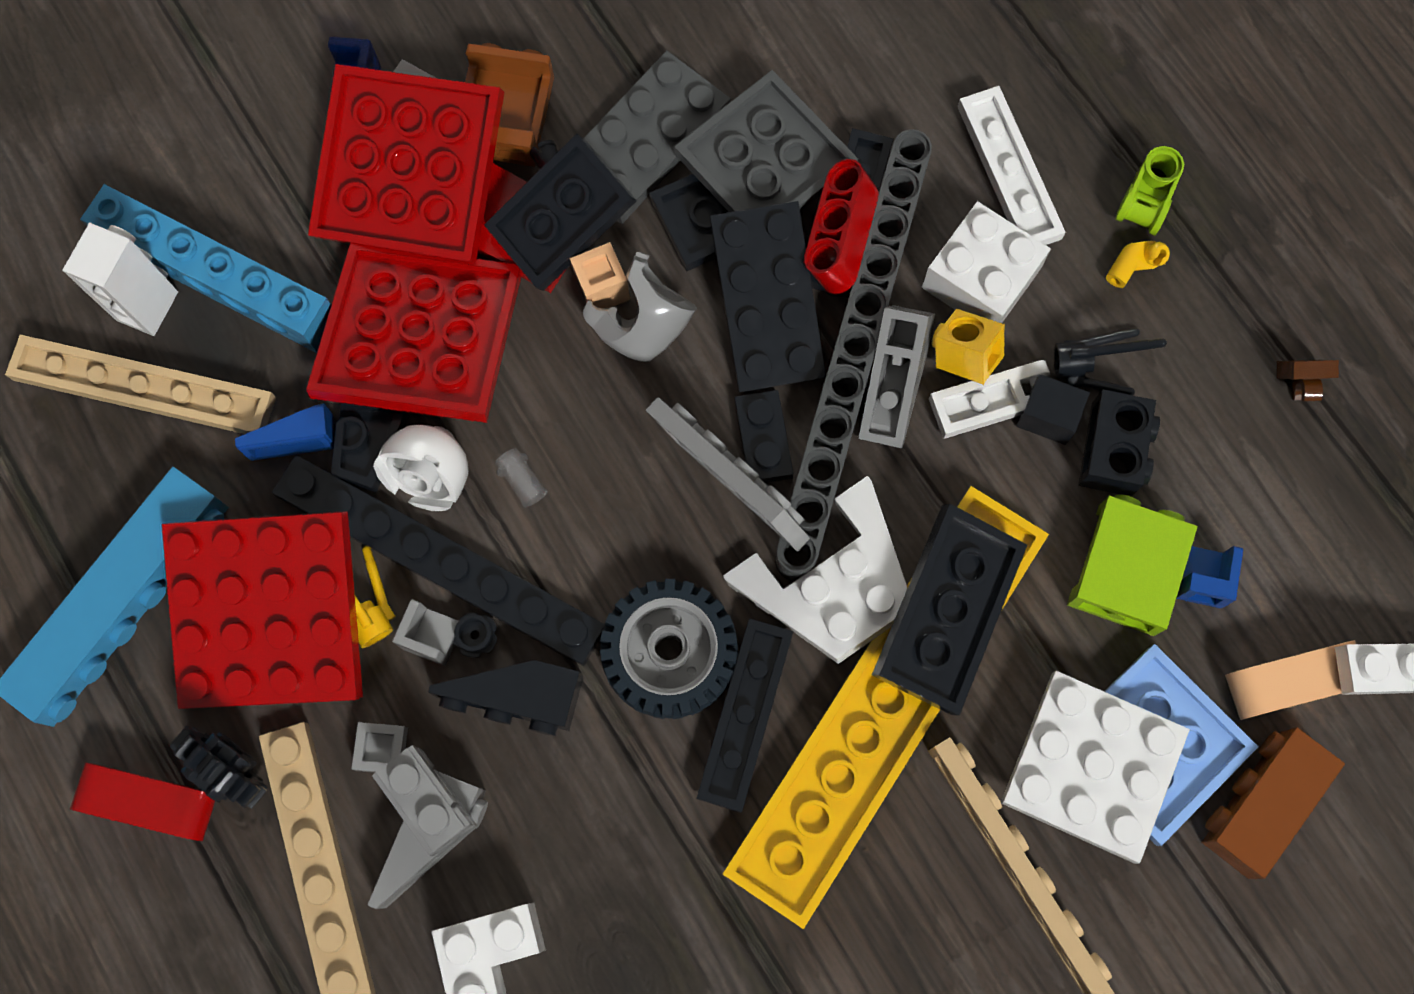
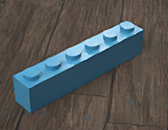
M172 467L0 678V697L34 723L54 727L57 722L66 719L76 707V698L88 684L95 682L104 673L108 658L117 647L124 645L132 638L137 629L136 623L147 609L154 608L166 593L167 580L162 524L224 519V513L229 507L178 469Z

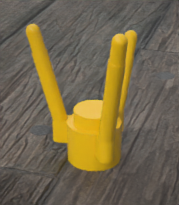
M364 546L362 552L378 606H374L371 600L360 603L355 595L358 640L361 648L369 647L388 636L394 630L389 621L396 617L387 602L372 550Z

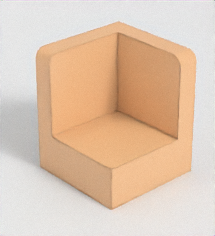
M611 242L569 258L585 296L586 303L588 300H592L593 305L599 308H609L630 300L627 278Z

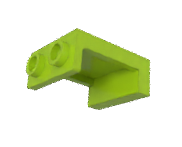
M1109 495L1098 507L1096 514L1099 515L1090 548L1079 583L1072 588L1067 606L1156 636L1168 628L1198 526L1185 522V517L1174 511L1159 510L1156 512L1141 507V502L1127 495H1115L1113 497Z

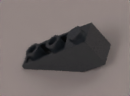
M533 660L430 685L428 693L440 699L438 706L441 708L466 713L467 707L471 706L485 710L483 716L485 719L510 725L512 717L530 721L529 730L556 736L557 728L566 731L570 730L583 676L579 671Z

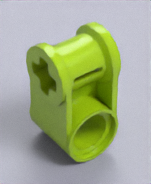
M1160 146L1149 152L1129 186L1117 211L1115 220L1121 222L1126 219L1148 228L1149 234L1156 236L1172 203L1171 198L1184 169L1183 157L1177 150L1172 147ZM1151 169H1160L1167 178L1156 176Z

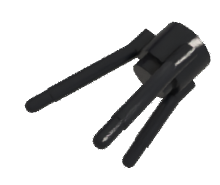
M1138 328L1121 330L1081 340H1064V343H1056L1054 347L1056 378H1067V384L1074 387H1087L1100 391L1104 389L1134 395L1135 390L1133 388L1085 377L1086 373L1094 371L1095 356L1163 348L1167 345V341L1165 339L1108 344L1138 336L1140 334Z

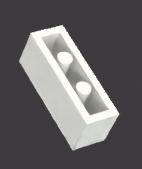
M89 222L62 271L116 321L155 336L178 294V291L166 279L168 273L151 262L153 257L145 250L137 247L134 244L136 238L126 230L114 225H110L107 230Z

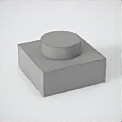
M358 722L351 770L364 772L378 771L405 750L408 728L398 725Z

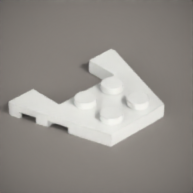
M868 476L834 499L836 506L860 537L791 585L783 589L757 553L723 575L729 587L736 592L742 593L767 614L773 615L790 627L791 631H794V633L838 664L892 627L907 591V585L872 481Z

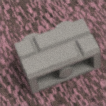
M411 745L376 771L372 777L428 855L439 857L475 830L478 825L440 773L432 769L434 765L424 751Z

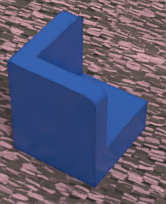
M1192 546L1176 599L1220 609L1236 601L1243 548L1232 546L1221 553Z

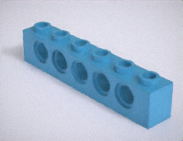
M105 184L80 218L86 226L90 222L107 230L110 225L126 230L136 238L134 244L148 252L153 257L151 262L166 271L169 277L317 353L331 308V304L326 297Z

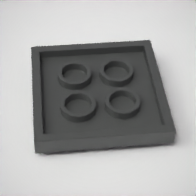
M773 70L674 146L675 155L728 212L794 201L799 202L801 212L821 196L826 176L836 163L845 159H853L858 162V158Z

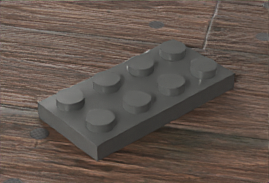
M667 50L584 138L637 200L617 220L621 224L628 219L650 195V192L681 161L675 155L674 146L731 102L730 97Z

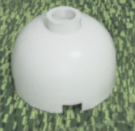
M409 425L399 430L382 446L373 466L378 479L389 491L396 494L400 488L405 493L414 496L410 498L408 503L430 511H446L450 509L453 502H456L461 495L468 476V461L464 450L451 432L439 426Z

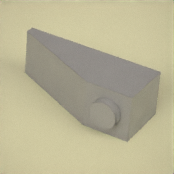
M894 305L884 308L858 439L903 448L927 358L935 313Z
M439 772L479 827L488 806V802L483 800L486 790ZM403 820L368 902V906L375 909H383L390 906L456 845L439 857L429 856Z

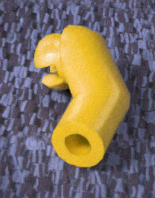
M1156 241L1127 244L1106 275V280L1115 287L1124 288L1134 271L1154 269L1164 265L1170 257L1168 246L1163 242Z

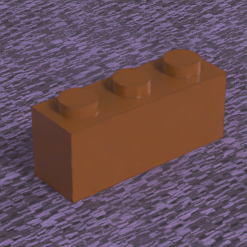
M1298 727L1281 731L1280 733L1274 731L1266 738L1258 751L1262 755L1260 761L1253 770L1248 768L1237 778L1232 786V790L1236 793L1227 807L1222 805L1217 808L1205 824V828L1209 832L1201 843L1248 879H1265L1345 765L1343 761Z

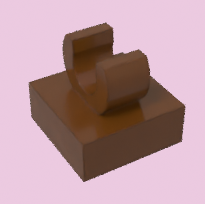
M1339 360L1277 361V379H1293V400L1322 401L1323 386L1321 379L1339 378Z

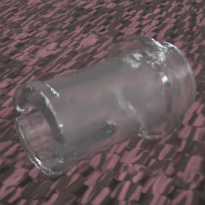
M514 448L501 455L495 461L498 467L496 474L499 477H505L520 499L522 506L526 508L540 501L548 493V490L543 487L526 462L529 458L528 455L520 453L517 448Z

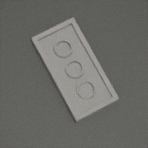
M657 397L645 410L677 444L797 552L810 539L799 526L804 521V518L791 507L792 504L773 486L770 485L768 487L759 478V475L740 457L736 458L727 450L728 448L708 429L705 431L696 423L697 420L679 403H676L671 409Z

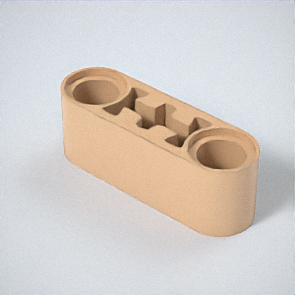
M1356 641L1340 643L1226 674L1225 677L1240 720L1342 694L1335 647L1356 644Z

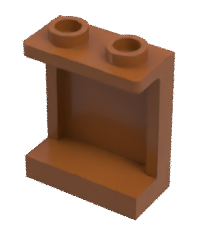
M484 43L482 45L468 44L466 55L469 67L465 82L500 87L505 91L493 161L535 167L536 163L531 158L530 151L533 147H536L539 151L538 143L541 141L554 81L550 57L531 49L516 51L502 49L500 46L491 43Z

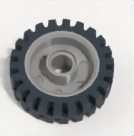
M665 579L664 582H656L654 580L646 582V586L641 588L637 586L629 591V595L624 599L621 598L615 604L613 612L609 613L600 640L603 670L615 693L636 711L660 719H679L688 715H694L713 704L728 686L738 655L735 628L730 615L726 612L722 603L718 599L716 600L703 587L700 589L694 583L685 580L683 583L676 582L675 579ZM672 638L681 643L683 647L682 652L677 658L664 660L657 655V646L664 639Z

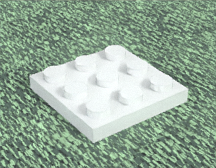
M1054 671L1051 674L1002 797L1001 804L1134 864H1139L1190 729L1063 673Z

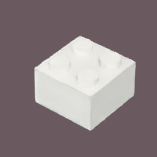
M977 201L928 267L922 288L953 309L957 308L1002 323L1041 270L1051 248Z

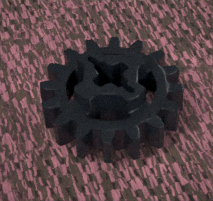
M186 725L169 745L174 750L173 754L184 761V767L180 770L184 777L197 785L208 797L219 803L222 799L226 801L228 798L233 803L236 800L242 807L246 808L248 806L252 809L267 792L268 786L262 782L263 779L252 772L257 764L256 760L237 746L229 737L220 732L217 735L215 733L211 735L203 734L196 727L191 728Z

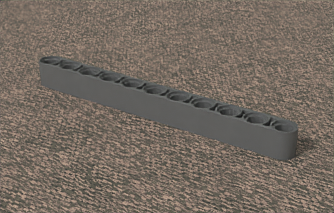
M908 129L902 131L894 140L879 191L878 202L858 277L850 292L790 501L791 507L796 511L803 506H812L818 510L821 516L817 522H802L799 525L810 538L801 547L807 553L809 561L802 566L789 564L785 560L784 553L793 547L782 537L779 539L775 565L781 576L790 581H796L814 569L877 348L884 308L889 305L932 151L929 137L919 130ZM911 153L916 155L918 159L908 160L901 154ZM900 190L905 192L908 197L897 198L890 192ZM882 228H891L895 230V232L898 235L895 237H886L879 232V230ZM880 266L885 269L887 275L875 276L868 271V268ZM869 305L877 313L872 316H864L856 310V307ZM849 344H858L865 349L866 353L862 356H852L847 353L844 347ZM840 383L847 384L854 389L855 394L849 397H841L833 391L832 387ZM826 424H835L842 429L844 434L836 439L828 438L821 432L820 428ZM821 464L830 469L832 477L824 481L816 480L810 475L808 469L813 465Z

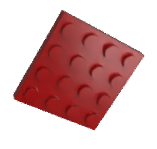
M335 64L308 236L475 264L505 91L500 87Z
M350 242L306 391L309 398L487 423L522 277L521 269L517 264L477 259L475 264Z
M348 511L162 524L178 709L350 701L363 697Z

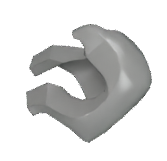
M637 252L626 274L637 299L638 311L636 317L626 320L618 314L617 308H599L593 305L592 300L587 301L583 309V316L585 321L594 329L605 344L631 359L646 362L651 361L671 345L687 326L697 307L683 296L663 285L648 266L647 260L650 255Z

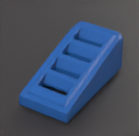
M325 403L318 404L235 438V446L250 461L334 449V415Z

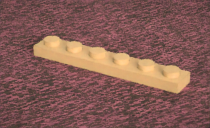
M25 335L19 336L5 373L13 381L242 434H247L266 426L276 400L274 394L269 391Z
M302 722L260 735L259 740L320 994H376L309 724Z
M949 737L928 750L1081 993L1115 994L1107 982L1112 978V975L1106 964L1097 953L1089 954L1079 939V937L1084 935L1079 922L1068 909L1063 912L1052 897V894L1056 892L1052 880L1040 866L1034 869L1024 853L1029 850L1025 838L1016 826L1012 824L1008 827L998 812L1002 808V804L994 790L987 783L981 786L971 769L976 767L966 747L961 742L955 745Z

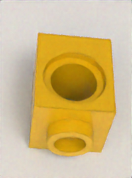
M956 308L945 323H940L934 332L932 347L935 348L936 368L984 385L1004 357L1005 324Z

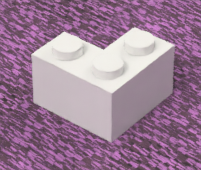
M534 903L524 904L432 931L446 994H506L500 964L546 951Z

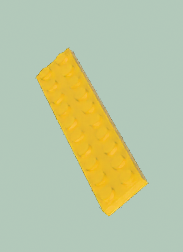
M970 486L959 503L958 508L1027 544L1003 605L1004 608L1049 534ZM891 627L871 641L723 872V875L802 929L807 925L940 709L872 676Z

